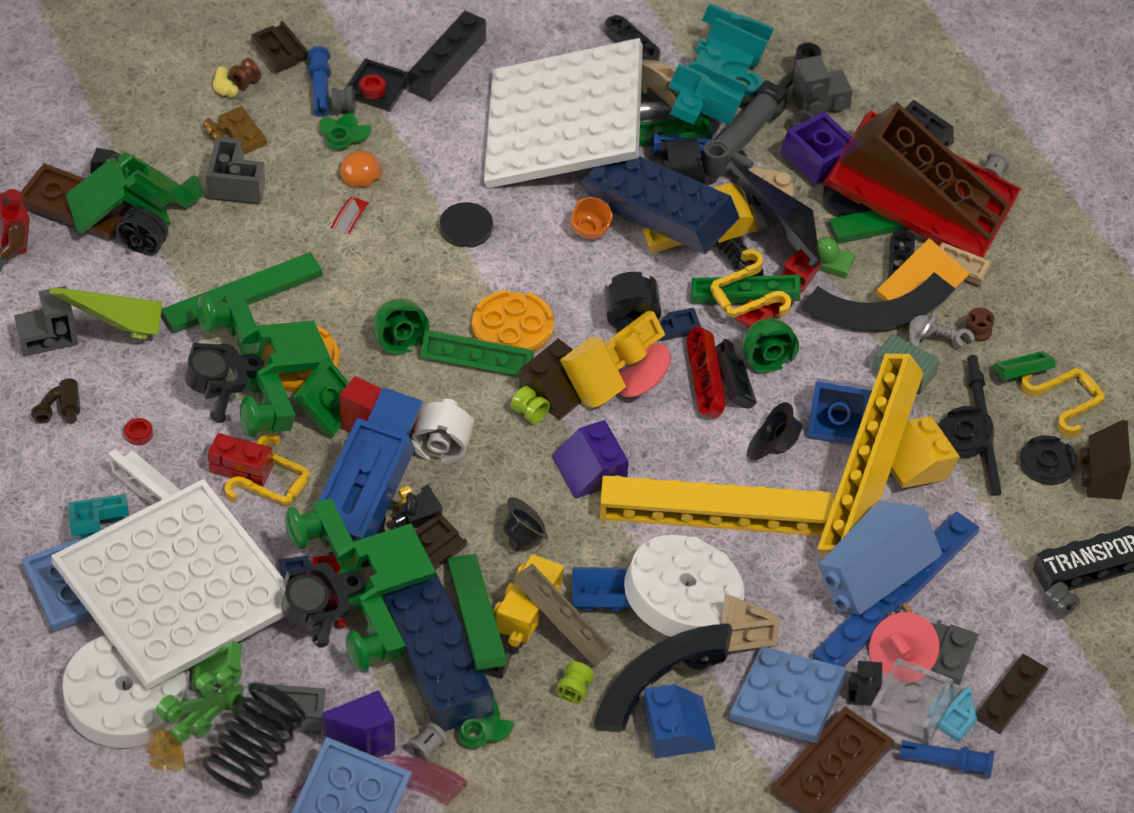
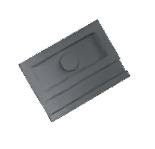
M937 620L934 629L939 638L940 649L938 659L929 673L933 677L960 685L979 633L952 624L947 626L941 624L942 621Z
M268 684L290 696L305 711L306 720L301 722L299 730L293 732L321 734L322 712H324L326 695L325 688ZM263 694V699L276 709L291 715L277 701ZM292 707L297 712L299 717H301L298 711L294 707ZM261 709V714L263 716L275 722H278L270 714ZM285 720L289 726L296 725V722ZM272 727L275 731H284V730H281V729H277V728Z

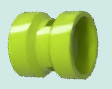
M524 386L514 395L510 406L518 414L523 413L525 419L535 425L547 415L550 409V402L543 397H537L533 389Z
M572 661L566 665L563 673L564 678L559 681L556 693L565 701L579 704L585 699L587 694L586 687L591 685L594 679V672L589 666Z

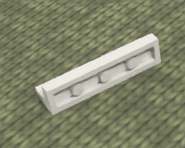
M116 449L108 453L112 473L150 505L180 491L179 488L133 450L125 457Z

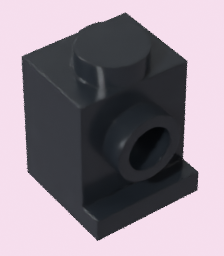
M858 660L856 672H851L849 677L848 705L879 707L882 690V662Z

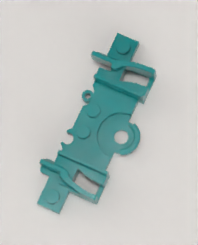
M710 3L701 21L712 25L706 41L699 40L694 51L698 54L696 61L690 62L688 67L679 64L669 84L670 89L679 93L670 114L694 125L701 112L730 126L743 96H755L756 89L763 83L761 76L757 72H747L751 65L758 66L774 31V27L732 11H727Z

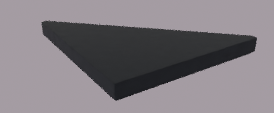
M730 159L725 165L727 172L740 179L738 184L750 198L753 196L757 198V201L763 207V213L774 225L777 222L780 224V227L786 233L785 238L798 252L802 249L809 257L808 264L812 268H816L821 259L813 209Z

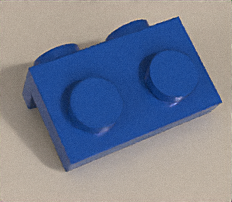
M572 568V606L585 611L594 610L596 607H607L609 610L621 611L625 607H631L624 588V580L628 568Z

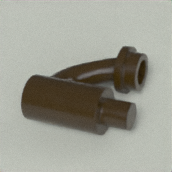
M71 378L61 380L57 387L51 389L44 396L39 405L31 409V416L34 418V421L37 423L49 422L53 415V410L50 406L55 400L60 399V411L65 416L66 422H76L77 415L81 411L78 382Z

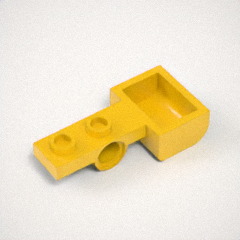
M727 183L714 187L731 195L740 217L718 242L720 243L757 231L754 217L740 186L735 183ZM643 229L651 254L683 245L651 229Z
M646 311L605 343L601 338L590 337L560 359L582 404L589 408L598 407L622 391L626 385L618 370L626 364H633L643 359L647 355L646 349L652 343L662 338L665 333L654 311Z

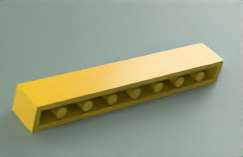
M910 354L884 355L817 548L824 558L864 515L881 500L923 376V371Z
M603 476L600 520L822 536L833 505L834 493L819 490L804 491L791 488L777 489L763 486L750 487L737 486L735 484L723 485L709 484L707 482L696 483L678 480Z

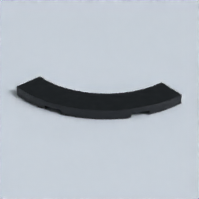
M933 272L920 286L903 296L888 301L864 303L845 300L817 286L802 304L801 309L825 323L856 331H883L910 324L915 317L931 313L943 304L954 293L956 288Z
M714 624L690 629L671 636L642 653L623 670L610 686L597 711L593 724L597 731H625L628 719L639 701V695L649 684L653 685L662 676L673 670L672 667L685 660L693 661L703 657L728 654L733 631L731 624Z

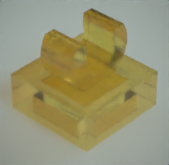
M166 730L154 734L155 744L148 748V752L153 756H157V759L151 761L150 766L156 770H162L166 766L174 771L185 768L183 744L179 743Z

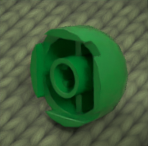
M403 298L385 302L379 307L373 318L372 330L377 342L385 351L394 355L412 352V350L407 348L418 343L422 345L425 330L429 329V320L424 311L413 301ZM398 340H405L403 344L398 343Z
M765 318L755 322L746 330L742 341V351L747 362L756 372L766 374L782 370V364L788 360L792 362L799 351V341L788 324L776 318Z

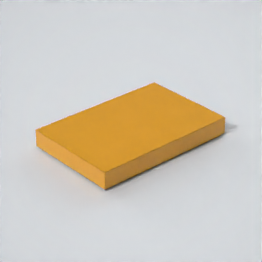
M929 238L876 290L875 294L883 301L898 298L920 286L933 272L957 289L968 278L970 273Z

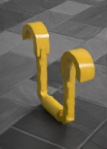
M748 249L741 252V260L744 262L753 260L756 263L712 282L710 291L713 292L712 295L721 309L726 312L727 316L736 318L775 302L784 304L779 308V317H784L790 312L791 298L782 291L769 293L760 299L734 309L723 290L719 288L744 277L753 276L761 271L763 257L756 250Z
M1074 368L1038 386L1028 383L1032 380V374L1022 377L1021 389L1029 396L1042 395L1074 377H1078L1093 396H1096L1060 415L1057 424L1058 430L1068 437L1078 436L1081 433L1082 426L1078 424L1076 426H1068L1065 422L1104 402L1105 392H1102V388L1083 369Z
M265 434L258 439L257 443L265 446L268 444L277 446L280 444V437L275 434ZM272 452L273 463L301 474L287 491V496H281L243 477L229 479L225 484V495L229 501L236 503L237 493L232 490L240 487L282 506L292 504L293 499L295 500L307 485L308 479H310L309 470Z

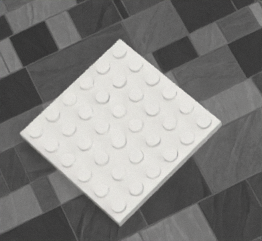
M640 38L493 69L484 182L487 188L639 158L643 49Z
M204 479L51 555L52 564L147 690L209 658L223 646L233 641L238 642L286 616L281 606L286 588L283 583V577Z

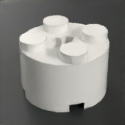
M446 398L441 402H431L422 405L411 436L415 452L420 457L429 461L431 457L442 458L441 463L445 464L461 461L468 448L474 419L466 411L458 407L457 402L452 399Z

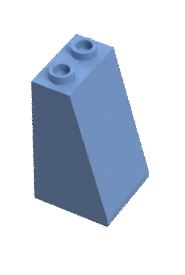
M879 500L826 555L818 566L837 611L860 615L930 565L943 553L924 507Z

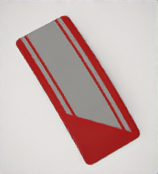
M350 196L336 216L331 228L350 234L360 215L370 202Z

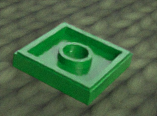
M329 358L323 359L293 396L294 400L326 438H332L341 427L340 394L349 384Z

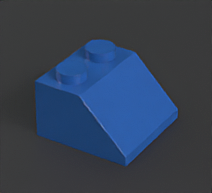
M817 378L807 437L854 444L872 392V387Z
M675 684L644 689L643 710L655 759L715 750L709 720L701 695Z

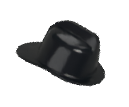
M783 402L770 412L764 424L750 441L747 457L751 460H759L770 452L784 453L796 443L803 425L793 416L794 411L791 404Z
M515 497L507 499L509 513L502 529L506 536L509 537V544L513 550L519 551L522 547L531 549L542 539L549 538L542 519L531 506Z

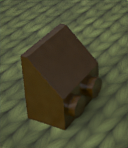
M558 338L520 368L519 390L524 386L533 389L537 397H543L550 402L548 412L561 420L578 406L581 400L560 361L573 349Z
M1121 420L1089 435L1086 447H1081L1080 464H1085V469L1082 470L1081 485L1086 487L1087 498L1122 499L1131 467L1128 420Z

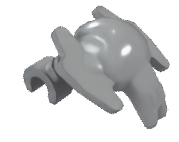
M933 310L930 316L920 315L915 317L909 326V343L914 344L915 347H919V339L927 338L933 333L950 339L955 349L963 346L960 337H963L968 344L975 340L973 333L968 329L957 331L944 325L935 324L936 310Z

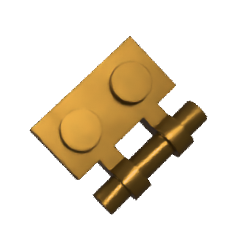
M242 106L219 115L220 124L214 123L211 118L203 121V126L206 129L205 132L211 140H216V137L228 138L224 135L229 134L231 138L228 139L243 141L244 154L267 145V138Z

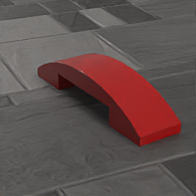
M802 250L797 251L783 266V273L781 274L800 275L801 294L812 281L822 263L820 262L816 268H812L808 264L809 257ZM775 302L737 316L734 319L749 328L761 319H778L779 308L784 304Z

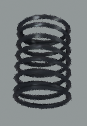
M252 682L247 686L249 694L253 698L247 696L240 698L241 705L245 710H232L233 717L238 723L233 721L224 723L225 729L230 735L223 733L216 735L218 743L223 748L217 746L209 747L208 750L211 756L201 758L203 768L215 780L227 788L249 797L260 795L259 792L263 790L262 781L270 778L269 768L278 765L277 756L286 753L285 743H290L294 740L293 731L299 730L301 722L306 720L305 711L294 699L279 689L262 682ZM256 691H259L269 696L273 700L277 701L291 715L286 714L270 705L263 698H261ZM247 703H251L259 707L260 709L264 710L278 722H275L258 713ZM292 707H294L298 711L301 717H299L297 712ZM239 715H242L257 723L270 734H267L250 725ZM285 720L296 722V725L289 726ZM231 727H233V728H235V729H237V730H239V731L245 733L246 735L250 736V737L253 738L256 742H258L261 746H259V745H257V744H255V743H253V742L247 740L246 738L242 737L240 734H238L236 731H234ZM272 727L287 731L288 737L281 738ZM264 739L279 743L281 749L279 751L273 750ZM224 740L238 746L253 758L248 757L243 753L237 751L229 744H227ZM254 750L270 755L273 762L266 763ZM217 753H219V754H221V755H223V756L229 758V759L232 760L233 762L237 763V764H238L240 767H242L244 770H242V769H240V768H238V767L232 765L231 763L227 762L225 759H223L222 757H220ZM207 762H213L232 771L252 788L227 779L213 770ZM245 762L263 768L265 774L258 775Z

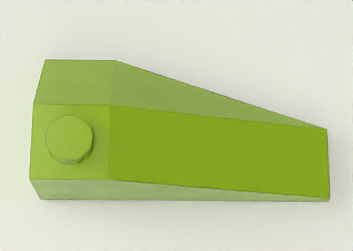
M50 288L49 293L120 331L131 332V338L147 339L148 334L159 335L161 301L65 288Z

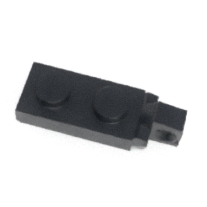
M723 339L715 347L721 368L720 374L725 380L728 389L727 395L733 403L740 404L748 409L752 408L757 400L744 362L737 357L733 343Z

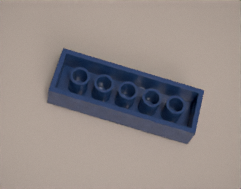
M640 156L637 159L594 167L581 181L588 197L602 199L609 205L611 212L704 254L740 218L731 195Z
M437 572L433 579L381 595L406 645L402 657L431 721L445 731L461 726L469 719L479 720L494 715V693L483 670H476L468 638Z

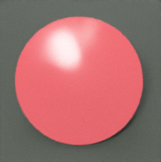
M652 343L646 349L647 355L643 359L633 364H626L618 371L626 387L618 394L628 398L636 397L658 385L670 365L671 354L669 349L663 344Z
M908 612L893 614L880 622L875 628L869 644L871 661L882 662V671L897 683L914 682L927 675L934 667L940 649L939 638L932 624L924 617Z

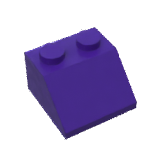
M822 112L788 130L780 153L814 185H817L827 178L851 136L827 113Z
M606 420L579 428L552 454V458L575 499L601 491L603 476L628 477L629 461Z
M379 690L322 712L324 741L328 737L379 759H384L391 752L396 751L394 717Z

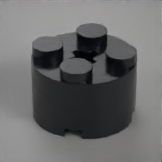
M696 137L659 142L661 157H666V160L661 161L662 166L705 184L704 170L700 159L701 153Z
M625 272L611 279L612 283L608 287L607 284L604 287L607 321L616 329L617 333L646 311H654L659 321L662 311L659 287L654 277L650 276L649 279L642 277L641 272Z

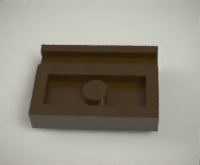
M281 21L279 26L274 27L272 25L251 34V42L276 73L298 64L299 60L303 58L305 60L308 59V50L284 21Z
M440 512L415 530L435 570L447 562V558L455 556L467 546L468 541L459 535V532Z

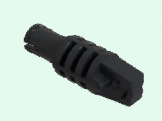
M738 237L720 243L717 242L714 245L716 250L734 269L742 270L756 263L753 260L746 262L741 260V252L748 250V248ZM761 269L759 273L753 276H764V270Z

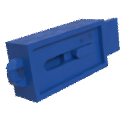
M384 387L368 421L356 419L319 501L332 498L353 542L377 534L415 451L409 434L421 410L423 401Z

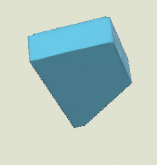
M968 686L934 722L936 728L958 743L977 721L971 697V688Z

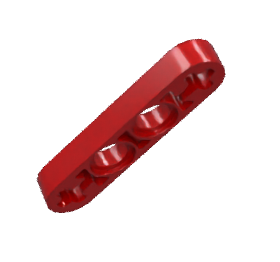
M696 326L688 334L687 349L697 406L701 414L711 419H716L723 413L726 401L714 336L709 330ZM710 379L708 386L705 388L707 381Z

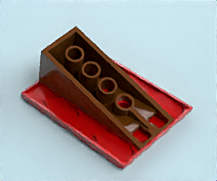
M898 102L880 114L873 111L865 114L823 182L854 202L862 203L887 219L901 223L927 240L930 238L935 244L939 243L941 245L943 242L981 258L985 256L1021 191V188L954 154Z

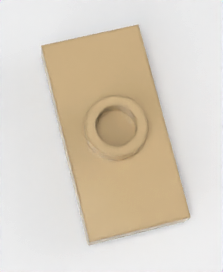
M942 242L940 248L970 273L966 280L981 286L991 268L992 261Z

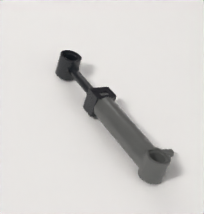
M811 42L798 45L794 68L778 85L765 80L756 89V97L731 122V125L715 140L705 143L702 166L707 176L721 177L727 172L725 165L730 159L743 167L752 168L753 161L739 154V152L771 118L777 119L785 110L787 89L794 81L796 60L821 56V48Z

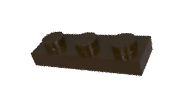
M1022 653L976 713L977 721L1001 735L1047 675L1048 668Z

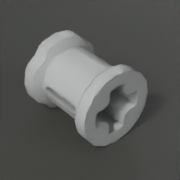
M990 152L987 156V163L982 168L1002 178L1001 174L1008 169L1010 161L1002 152Z
M433 722L424 726L425 731L416 739H411L407 743L411 754L424 763L430 759V754L439 745L444 746L448 742L444 731Z

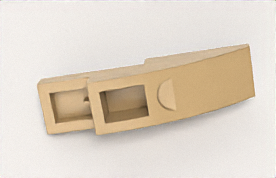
M642 60L641 92L645 94L656 93L672 109L679 95L678 92L669 88L676 69L656 60Z

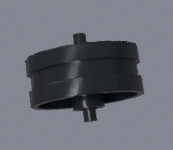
M142 207L127 209L116 227L118 238L127 248L146 256L157 254L169 235L165 222L151 210Z

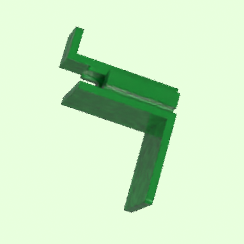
M125 151L118 157V160L113 157L69 191L66 197L77 232L83 234L123 201L130 203L134 207L151 210L169 226L171 222L165 207L169 201L172 203L176 202L187 209L199 200L204 193L199 179L195 175H192L180 185L133 154Z

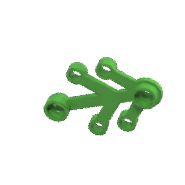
M229 668L222 669L216 678L205 672L195 683L203 697L180 702L174 695L170 694L158 703L155 713L165 722L175 723L183 714L192 712L172 729L171 736L179 743L186 741L192 731L199 738H202L211 730L212 724L210 722L220 712L229 708L233 709L241 703L240 698L243 697L244 687L240 683H234L236 675ZM216 683L221 686L217 693L214 690Z

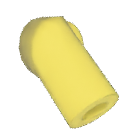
M218 67L213 82L214 90L223 96L227 95L229 98H234L238 92V87L228 80L229 70L225 67Z

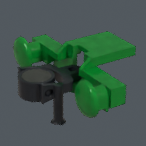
M207 293L201 295L197 302V320L201 330L210 335L214 329L228 328L231 336L238 335L237 344L242 355H239L237 350L230 344L193 343L184 372L186 384L194 391L204 394L205 399L218 397L215 410L210 414L211 419L217 423H222L226 420L225 413L231 393L243 392L245 389L255 393H263L264 396L261 404H257L251 395L244 397L241 402L240 422L245 434L254 438L258 432L272 431V433L291 431L296 415L278 374L315 370L323 359L329 358L332 361L315 321L257 326L243 293L224 294L223 300L220 302H213L211 296ZM271 344L274 354H269L266 367H264V361L261 358L265 345ZM230 368L235 381H226Z
M332 498L313 503L310 512L300 514L295 507H289L285 512V526L293 545L299 549H305L307 541L320 537L324 547L330 545L341 570L336 574L334 569L327 563H318L287 571L283 582L286 588L281 603L286 617L296 624L306 625L307 632L320 627L319 632L313 638V642L317 647L323 648L330 642V634L336 620L346 617L349 609L355 611L362 610L369 623L366 630L369 636L361 638L358 632L351 630L346 636L345 643L348 657L355 670L360 673H367L371 664L380 661L385 663L402 657L406 645L381 595L433 579L436 574L412 524L353 542ZM365 560L369 561L376 574L369 577L367 586H365L364 578L359 573ZM329 588L335 600L336 610L325 612L330 596Z

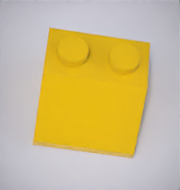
M932 416L910 419L906 423L890 472L901 488L944 481L949 478L960 456Z

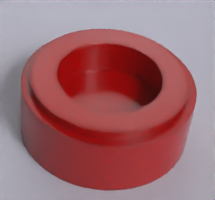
M367 75L360 81V93L367 99L381 98L386 92L385 80L381 76Z
M134 418L128 421L124 427L125 439L128 443L136 446L147 444L153 437L152 424L144 418Z

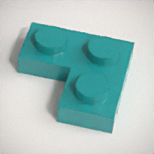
M126 494L68 502L71 536L89 537L101 531L100 520L117 521L124 516H129Z

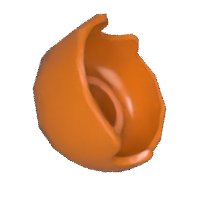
M358 150L348 154L343 159L340 175L349 186L369 188L374 180H381L382 168L372 153Z
M595 197L582 198L577 202L570 217L571 228L580 237L595 240L604 236L608 231L613 214L609 205L602 199Z

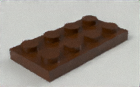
M43 163L20 192L21 199L26 209L76 228L66 195L85 178ZM123 201L86 232L110 241L116 233V227L127 209L134 206Z
M845 706L821 732L817 744L812 742L773 783L771 793L799 813H833L894 745V739Z

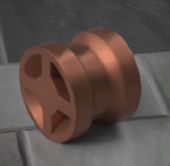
M250 58L242 60L241 65H234L229 69L233 83L241 90L248 88L251 82L255 83L261 80L260 69Z
M974 308L968 313L965 329L973 333L974 341L982 342L991 337L995 321L994 314L986 308Z

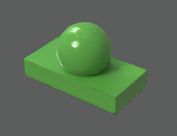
M830 237L818 239L822 262L818 271L846 279L854 262L855 254L840 250L838 243Z
M233 641L220 648L214 655L194 665L191 689L201 692L195 686L197 679L205 672L216 678L217 674L224 668H229L236 675L234 683H238L242 676V645Z

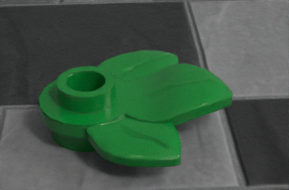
M353 112L342 116L336 121L324 116L319 124L320 131L326 136V144L334 150H343L348 148L351 143L366 140L372 130L371 125H358Z
M494 700V715L479 720L469 719L465 721L461 726H458V739L467 748H479L486 744V742H498L505 739L512 732L514 722L500 719L499 706L497 701ZM472 733H475V734H477L478 736L471 737V736H469V735L472 734Z

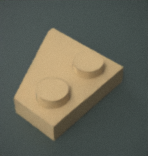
M729 594L725 595L721 624L730 623L733 629L728 651L761 648V646H777L780 618L777 615Z

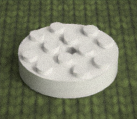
M663 535L648 540L635 552L624 580L625 593L635 613L650 627L669 637L690 629L721 624L725 595L729 594L744 601L742 578L728 556L695 536Z
M107 635L87 643L77 651L68 663L63 676L64 707L71 724L87 739L107 747L133 748L146 745L161 738L177 722L170 723L162 720L155 713L158 703L170 694L174 695L180 702L186 701L185 671L147 690ZM123 681H125L126 691H123Z

